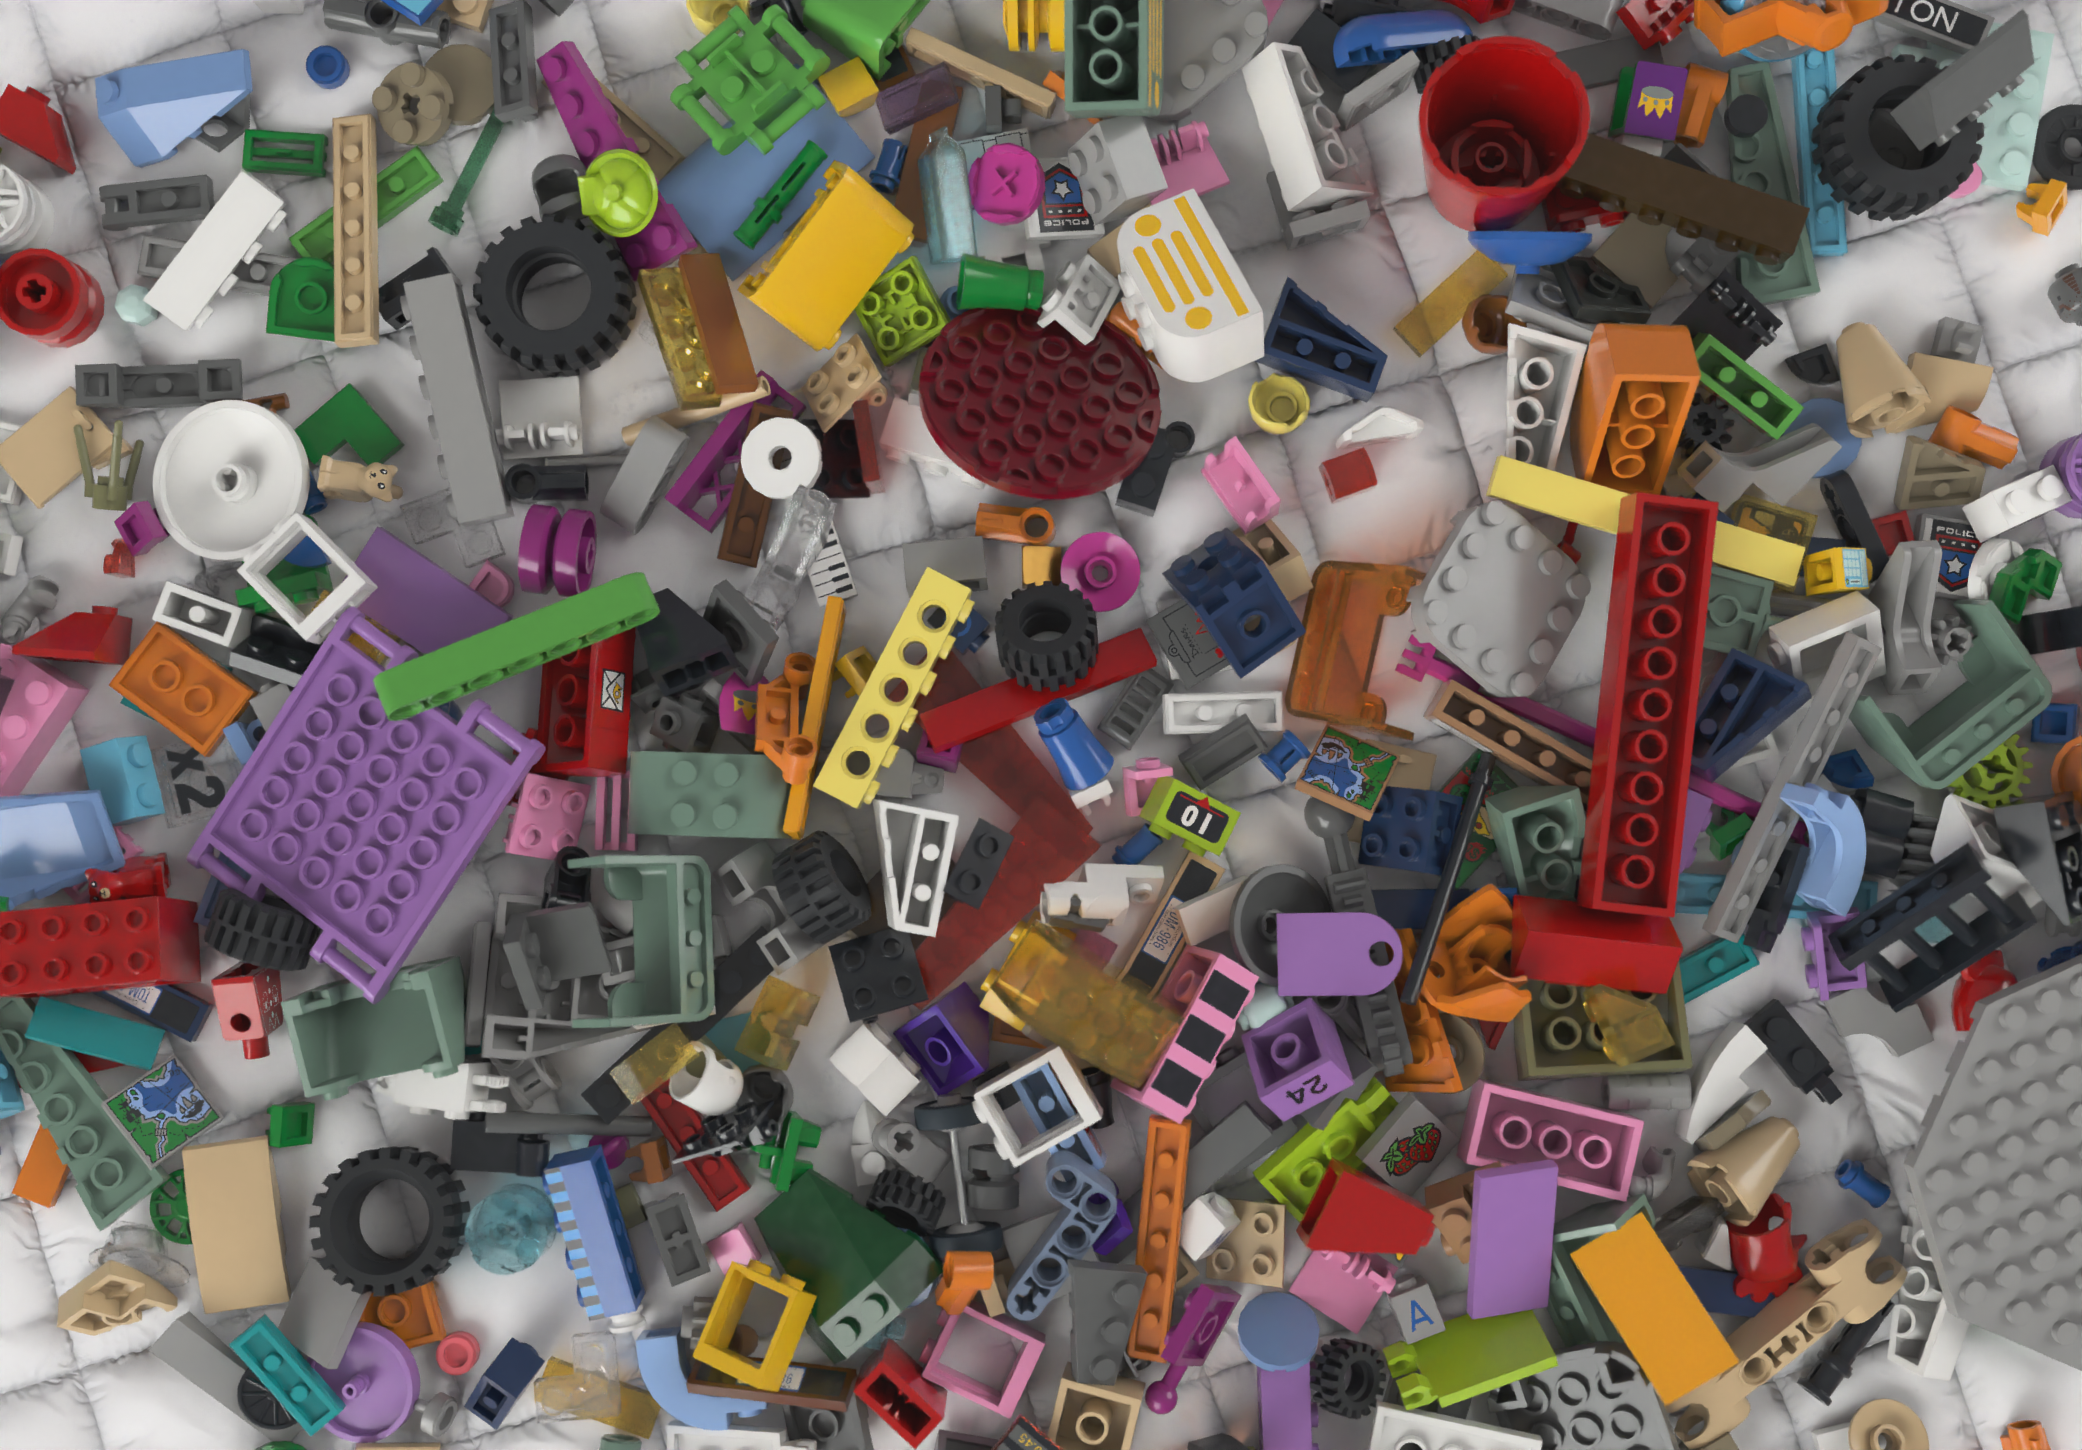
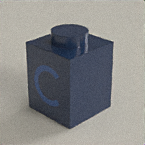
M937 608L926 621L933 629L940 628L946 621V613L941 608ZM972 609L964 624L958 621L951 633V636L956 638L953 647L963 656L969 650L975 654L990 638V635L986 633L990 628V623L976 610Z

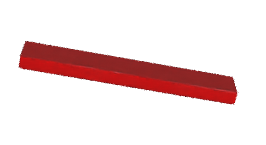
M1141 627L1099 643L1094 667H1088V675L1083 680L1078 677L1075 678V685L1069 688L1063 684L1059 686V691L1050 692V687H1043L1042 692L1034 691L1031 684H1028L1025 688L1018 685L1016 677L919 714L920 723L934 753L937 754L1030 717L1041 706L1048 704L1053 699L1065 698L1068 702L1156 667L1157 659Z

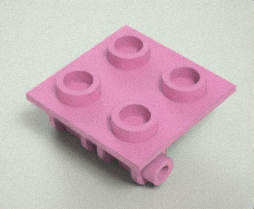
M1195 120L1191 121L1190 124L1178 128V135H1176L1173 129L1169 130V139L1165 140L1162 133L1157 135L1158 142L1156 138L1151 139L1168 185L1165 191L1150 202L1151 205L1192 188L1200 196L1230 184V180L1207 139L1209 132L1204 121L1197 123Z
M528 772L516 792L515 798L518 799V803H511L512 807H516V812L508 816V818L513 819V822H509L506 838L503 837L502 841L506 843V853L554 860L558 851L563 847H577L591 785Z
M1312 1251L1288 1291L1350 1331L1358 1334L1383 1292L1389 1294L1394 1288L1396 1279L1393 1276L1398 1267L1376 1253Z

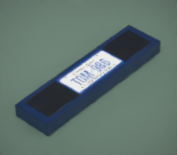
M176 985L93 993L189 1042L197 1040L214 1007V1004Z

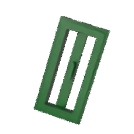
M245 129L242 169L252 173L326 177L324 162H327V153L325 152V146H328L329 138L324 134ZM254 141L315 146L314 151L254 147ZM253 157L313 161V164L255 161Z

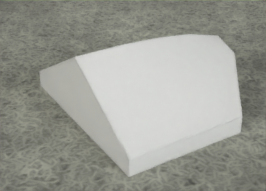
M1378 406L1339 437L1335 442L1336 449L1341 450L1415 438L1424 429L1423 420L1396 409Z

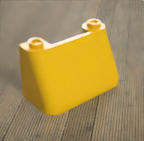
M836 160L832 162L822 176L827 180L825 184L827 187L826 191L820 188L817 189L814 193L817 197L770 261L764 260L760 265L766 272L764 274L759 272L755 278L748 274L737 289L815 351H820L823 348L829 350L836 344L842 334L840 327L896 253H903L915 237L912 233L914 224L852 168Z

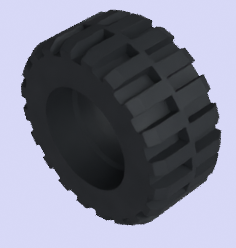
M1900 54L1894 60L1892 57L1887 56L1876 60L1870 66H1864L1828 98L1829 101L1821 108L1817 116L1819 124L1812 131L1811 141L1814 144H1818V147L1811 153L1813 164L1821 165L1822 171L1818 174L1822 185L1829 183L1834 190L1830 194L1832 198L1838 203L1844 199L1850 204L1847 209L1857 215L1868 211V218L1872 220L1882 221L1888 216L1892 221L1904 220L1912 214L1917 216L1956 191L1959 185L1969 178L1974 171L1972 164L1979 160L1982 152V145L1976 142L1984 137L1983 122L1978 123L1977 119L1970 122L1967 117L1963 118L1956 124L1961 131L1940 147L1935 142L1925 147L1922 165L1917 170L1901 169L1886 162L1874 149L1869 136L1868 123L1872 109L1885 108L1894 110L1948 66L1941 70L1936 67V60L1925 56L1918 62H1915V56L1912 54Z
M544 214L542 217L543 222L537 223L530 216L521 219L522 227L515 231L509 225L500 232L504 239L498 245L491 241L484 250L489 255L486 263L478 262L475 274L481 278V283L473 285V297L480 304L475 308L478 319L485 325L484 331L505 354L532 372L539 370L545 376L556 377L558 372H563L566 376L580 375L579 368L585 366L592 371L601 366L598 359L605 354L612 358L619 351L615 346L619 338L626 341L631 332L627 323L629 319H635L637 307L632 302V298L636 297L637 294L635 284L629 276L630 271L611 242L605 239L602 233L592 225L584 226L580 219L567 216L564 221H561L556 214ZM567 263L579 266L586 272L591 282L590 299L582 315L570 325L557 330H539L530 325L522 312V298L531 278L543 268L554 264Z

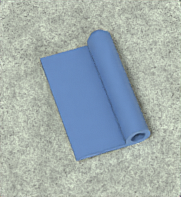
M797 63L793 64L796 69L801 67ZM817 79L812 84L823 95L826 103L818 110L813 108L773 143L774 148L765 156L747 140L730 154L722 156L712 146V139L709 137L659 181L660 184L657 188L666 203L674 205L690 233L708 253L720 254L724 271L732 281L738 278L784 237L783 232L815 201L817 197L814 193L818 188L826 191L827 187L825 184L827 180L822 176L834 160L847 164L858 173L875 158L847 121L837 114L829 99L820 90V84ZM728 121L722 127L725 129L733 125ZM811 140L828 155V158L822 162L804 187L781 213L783 219L779 224L773 223L756 244L754 250L749 249L733 235L734 231L740 227L755 208L754 201L758 197H764L781 176L782 172L806 145V142Z

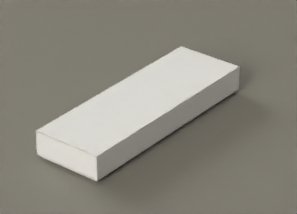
M1282 690L1162 695L1164 735L1215 733L1245 713L1258 732L1284 730Z

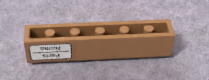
M1453 679L1442 682L1423 717L1477 749L1482 750L1484 753L1494 755L1498 761L1541 786H1577L1580 790L1583 809L1587 812L1592 760Z

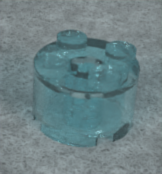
M519 1183L504 1185L480 1201L469 1214L465 1226L466 1243L468 1242L473 1253L472 1257L476 1263L483 1269L499 1275L514 1274L532 1266L550 1249L557 1235L554 1223L555 1207L553 1201L538 1188ZM512 1222L515 1224V1230L518 1231L515 1236L510 1234L511 1226L507 1223Z

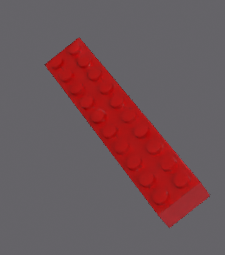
M1641 492L1621 498L1577 906L1670 918L1675 916L1719 502Z

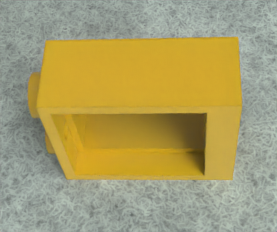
M751 1258L748 1265L732 1261L692 1357L757 1389L778 1392L817 1296L803 1290L806 1282L784 1273L781 1279L770 1275L773 1267ZM755 1282L789 1297L762 1365L728 1349Z

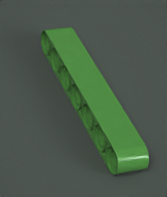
M642 572L630 573L387 669L375 676L373 683L387 719L390 721L403 720L644 624L655 618L660 613V608L645 574Z

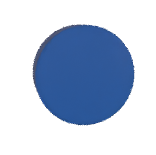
M319 46L312 50L307 57V73L320 87L335 89L346 82L350 73L349 63L345 56L335 47Z

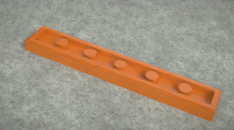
M1151 1114L1149 1117L1135 1265L1142 1266L1148 1275L1128 1338L1126 1351L1128 1357L1165 1364L1167 1361L1161 1357V1354L1166 1347L1164 1344L1166 1334L1172 1327L1192 1120L1183 1119L1181 1124L1162 1115Z

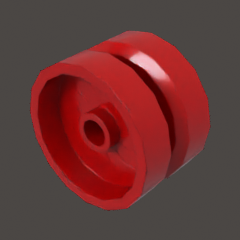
M29 248L13 254L0 266V318L9 328L49 347L69 348L82 343L97 330L104 316L105 298L99 282L88 270L53 251Z

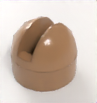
M738 1324L728 1349L742 1356H750L758 1346L756 1331L748 1325Z

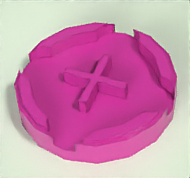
M1012 143L996 144L986 149L988 152L984 153L981 158L977 157L971 165L967 177V196L975 211L986 221L1000 226L1016 225L1029 218L1040 205L1045 191V173L1039 160L1024 147Z

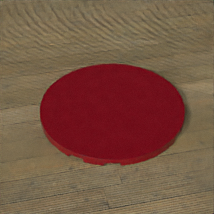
M1042 307L1038 308V310L1024 308L1023 311L975 308L969 309L952 319L941 329L940 335L926 351L920 371L918 395L922 417L929 433L945 455L966 473L989 486L1014 495L1037 499H1070L1091 495L1119 483L1129 476L1148 455L1154 443L1162 410H1160L1159 383L1150 362L1142 350L1115 325L1104 319L1095 338L1084 345L1056 320L1044 328L1037 324L1044 310Z

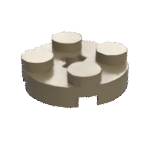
M407 62L397 66L386 75L381 86L373 92L372 103L377 109L378 119L382 128L392 139L409 146H429L440 140L449 129L452 119L447 117L449 105L454 106V98L450 85L438 71L420 64ZM413 97H419L421 100L417 104L419 110L417 114L410 111V102Z

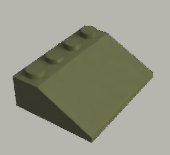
M1679 961L1666 994L1545 983V981L1527 979L1528 982L1518 989L1519 991L1525 989L1530 991L1532 997L1514 1017V1046L1518 1081L1647 1073H1679L1693 1068Z

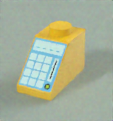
M1838 547L1803 556L1806 596L1848 593L1870 589L1869 581L1872 578L1873 571L1871 561L1866 557V548Z

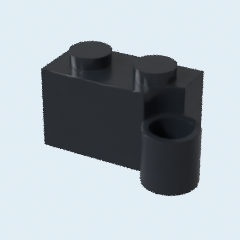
M1176 421L1168 425L1166 429L1158 428L1148 455L1129 476L1123 479L1115 503L1116 506L1153 517L1172 458L1186 456L1194 444L1195 433L1189 424ZM1173 431H1181L1188 437L1189 444L1182 449L1174 448L1168 442V434Z
M510 1111L516 1113H532L528 1111ZM472 1112L467 1120H453L450 1170L515 1173V1175L522 1177H542L543 1170L549 1163L550 1141L544 1140L543 1134L485 1133L486 1112Z

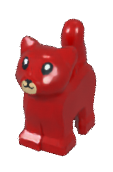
M167 853L125 859V866L111 872L95 868L85 870L84 874L88 880L90 895L89 903L114 901L121 897L126 899L149 896L167 897V888H170L171 885Z

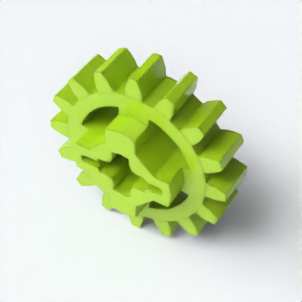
M2017 733L2013 734L1980 760L1983 761L1985 767H1988V770L1982 767V764L1976 763L1947 787H1954L1956 789L1953 792L1954 795L1991 809L1995 808V805L1998 807L2010 803L2008 796L2011 798H2021L2023 793L2018 788V785L2030 784L2031 779L2023 775V770L2032 768L2033 763L2023 761L2022 756L2029 749L2028 747H2016L2015 744L2019 739V735ZM2003 783L1996 791L1988 794V791L1994 790L1995 784Z

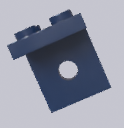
M1227 527L1222 531L1209 535L1200 547L1188 555L1177 558L1171 564V567L1162 573L1168 584L1198 615L1240 679L1306 633L1305 628L1263 560ZM1252 615H1260L1259 625L1252 631H1244L1245 621Z

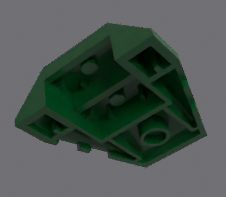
M809 1168L789 1186L788 1192L784 1191L754 1220L780 1276L784 1273L806 1282L803 1290L817 1296L805 1329L807 1334L828 1358L836 1364L848 1359L901 1314L943 1272V1263L919 1236L909 1230L903 1232L884 1220L886 1215L876 1209L872 1212L852 1199L853 1195Z

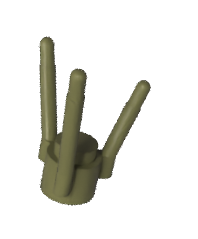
M116 420L114 423L109 476H98L97 483L94 481L82 426L78 424L74 426L76 445L85 481L84 497H92V508L126 511L127 500H132L133 484L144 442L140 439L136 441L124 481V478L119 477L123 437V422L121 420Z

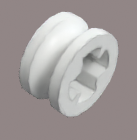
M640 1303L635 1312L608 1317L613 1321L609 1325L610 1332L625 1333L643 1327L646 1324L645 1317L640 1315V1311L643 1310V1303Z

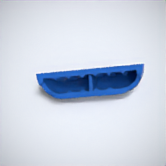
M1444 9L1365 15L1350 20L1340 28L1334 40L1333 54L1337 68L1392 63L1411 50L1416 53L1419 50H1425V47L1430 44L1437 45L1438 41L1445 39L1446 42L1456 36H1459L1460 39L1464 35L1472 37L1473 33L1464 19Z

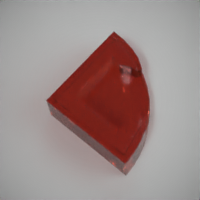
M123 538L114 539L111 543L114 548L113 553L107 554L104 558V574L119 578H135V557L131 555Z

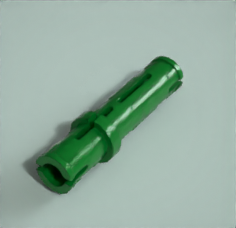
M808 140L764 197H758L754 201L755 208L740 227L734 231L733 235L749 249L754 250L756 244L773 223L779 224L783 219L781 213L804 187L822 162L828 158V155L817 144Z

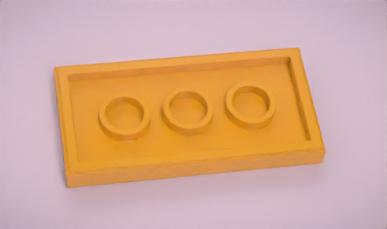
M1642 1212L1630 1218L1618 1231L1607 1232L1570 1254V1257L1665 1406L1739 1363L1736 1355Z

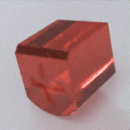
M1364 447L1322 462L1318 467L1332 504L1370 491L1378 485L1374 468Z

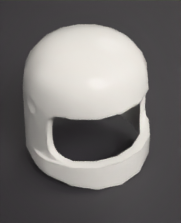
M691 1041L682 1048L677 1056L671 1072L669 1090L670 1095L675 1100L700 1113L721 1115L729 1111L737 1103L743 1090L744 1081L740 1068L729 1059L717 1061L714 1050L700 1041ZM703 1051L706 1057V1066L702 1077L697 1078L686 1071V1065L695 1054Z

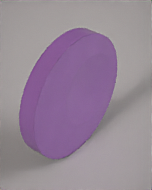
M358 1322L337 1369H326L309 1356L307 1358V1362L346 1404L342 1412L324 1425L328 1431L339 1438L357 1443L379 1441L400 1428L415 1410L414 1404L419 1399L420 1394L418 1366L407 1345L396 1334L385 1327L369 1322Z

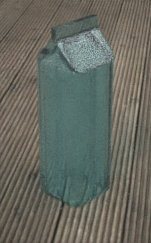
M942 127L929 134L930 143L917 160L930 264L961 262L964 252L978 256L966 154L964 149L948 135L947 127Z

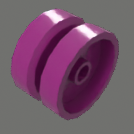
M533 504L529 508L521 531L518 553V574L522 591L547 595L555 586L559 596L569 598L589 589L594 571L597 545L594 513L587 510L569 509L561 518L558 509L554 506Z

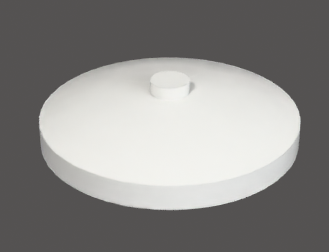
M222 400L208 403L182 418L172 428L162 443L153 471L154 503L159 518L168 533L190 552L217 561H243L244 556L249 550L259 544L263 545L274 534L273 529L280 520L289 515L293 516L296 512L302 515L310 488V469L304 446L294 429L273 411L241 400Z

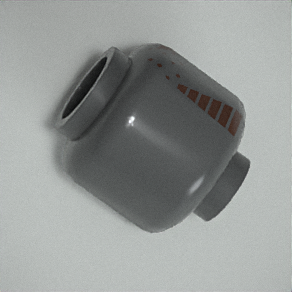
M2072 264L2055 274L2056 281L2049 287L2047 294L2063 322L2082 326V267L2079 264Z

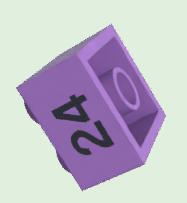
M1311 997L1266 1021L1261 1027L1254 1028L1241 1035L1259 1099L1283 1122L1355 1084L1334 1021Z

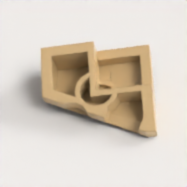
M1918 352L1910 354L1907 366L1927 390L1931 398V404L1925 402L1924 405L1927 411L1920 418L1891 433L1896 434L1907 429L1939 422L1948 405L1968 413L1977 411L1988 390L1994 367Z
M108 1260L59 1297L57 1327L95 1336L111 1331L116 1326L129 1325L141 1321L142 1311L153 1307L163 1308L166 1312L172 1311L177 1308L178 1298L150 1276L125 1264Z

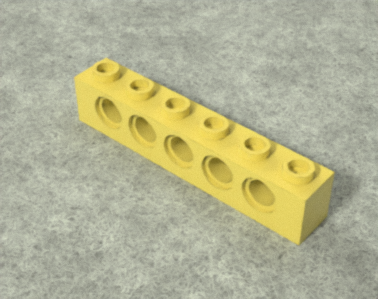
M929 567L926 568L813 785L814 787L856 809H860L863 802L868 805L872 803L881 783L875 781L882 766L890 768L900 749L899 746L894 744L900 731L903 730L908 733L919 711L913 708L920 693L925 696L928 695L937 678V674L933 673L932 670L938 658L946 660L954 646L956 638L951 636L955 625L958 621L964 624L974 607L975 602L970 600L972 595L970 588ZM934 607L941 608L946 613L945 623L937 629L928 628L923 621L926 611ZM919 643L927 649V658L920 665H910L905 660V651L911 644ZM895 679L904 680L908 685L907 696L899 702L890 701L886 695L887 685ZM877 715L885 716L889 722V731L882 738L871 737L867 730L869 720ZM858 751L865 752L870 758V767L862 775L852 773L848 765L851 755Z

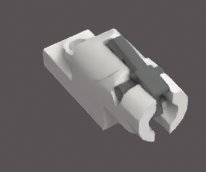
M1084 863L1078 882L1044 883L1045 892H1041L1040 895L1041 922L1043 926L1066 929L1076 928L1099 933L1103 932L1106 926L1122 925L1129 908V902L1135 904L1156 902L1165 879L1163 867Z

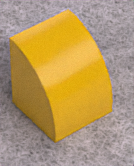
M859 56L817 78L840 117L852 116L874 106L879 93V89Z

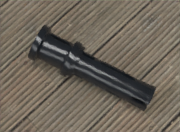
M1889 1300L1884 1308L1867 1321L1859 1324L1847 1323L1830 1348H1824L1823 1351L1820 1350L1818 1352L1819 1360L1805 1378L1798 1379L1797 1384L1829 1407L1832 1403L1830 1396L1844 1378L1849 1379L1853 1370L1851 1365L1895 1304Z

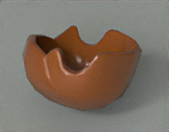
M1483 294L1468 304L1461 321L1462 328L1468 343L1478 352L1491 355L1507 352L1508 324L1512 323L1527 328V323L1521 322L1514 316L1505 313L1508 296Z

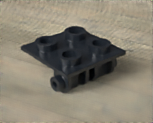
M1724 269L1671 325H1685L1690 332L1691 340L1694 339L1698 332L1708 333L1746 361L1761 345L1767 347L1777 337L1775 331L1783 322Z
M794 419L811 429L819 440L822 449L821 473L814 486L799 496L802 497V504L817 503L818 499L869 498L870 493L858 419H839L826 433L822 431L817 419Z
M889 928L828 946L850 1023L862 1020L863 1024H870L879 1020L878 1015L929 1000L909 932Z
M771 1100L758 1105L755 1101H751L738 1107L732 1113L707 1116L701 1121L702 1127L697 1133L683 1141V1148L674 1157L672 1163L677 1164L703 1155L720 1157L734 1151H740L743 1148L747 1149L772 1141L774 1136L778 1134V1125L774 1120L769 1119L767 1112L775 1104L774 1101Z

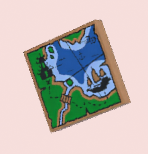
M1326 724L1297 779L1294 789L1370 822L1401 756Z

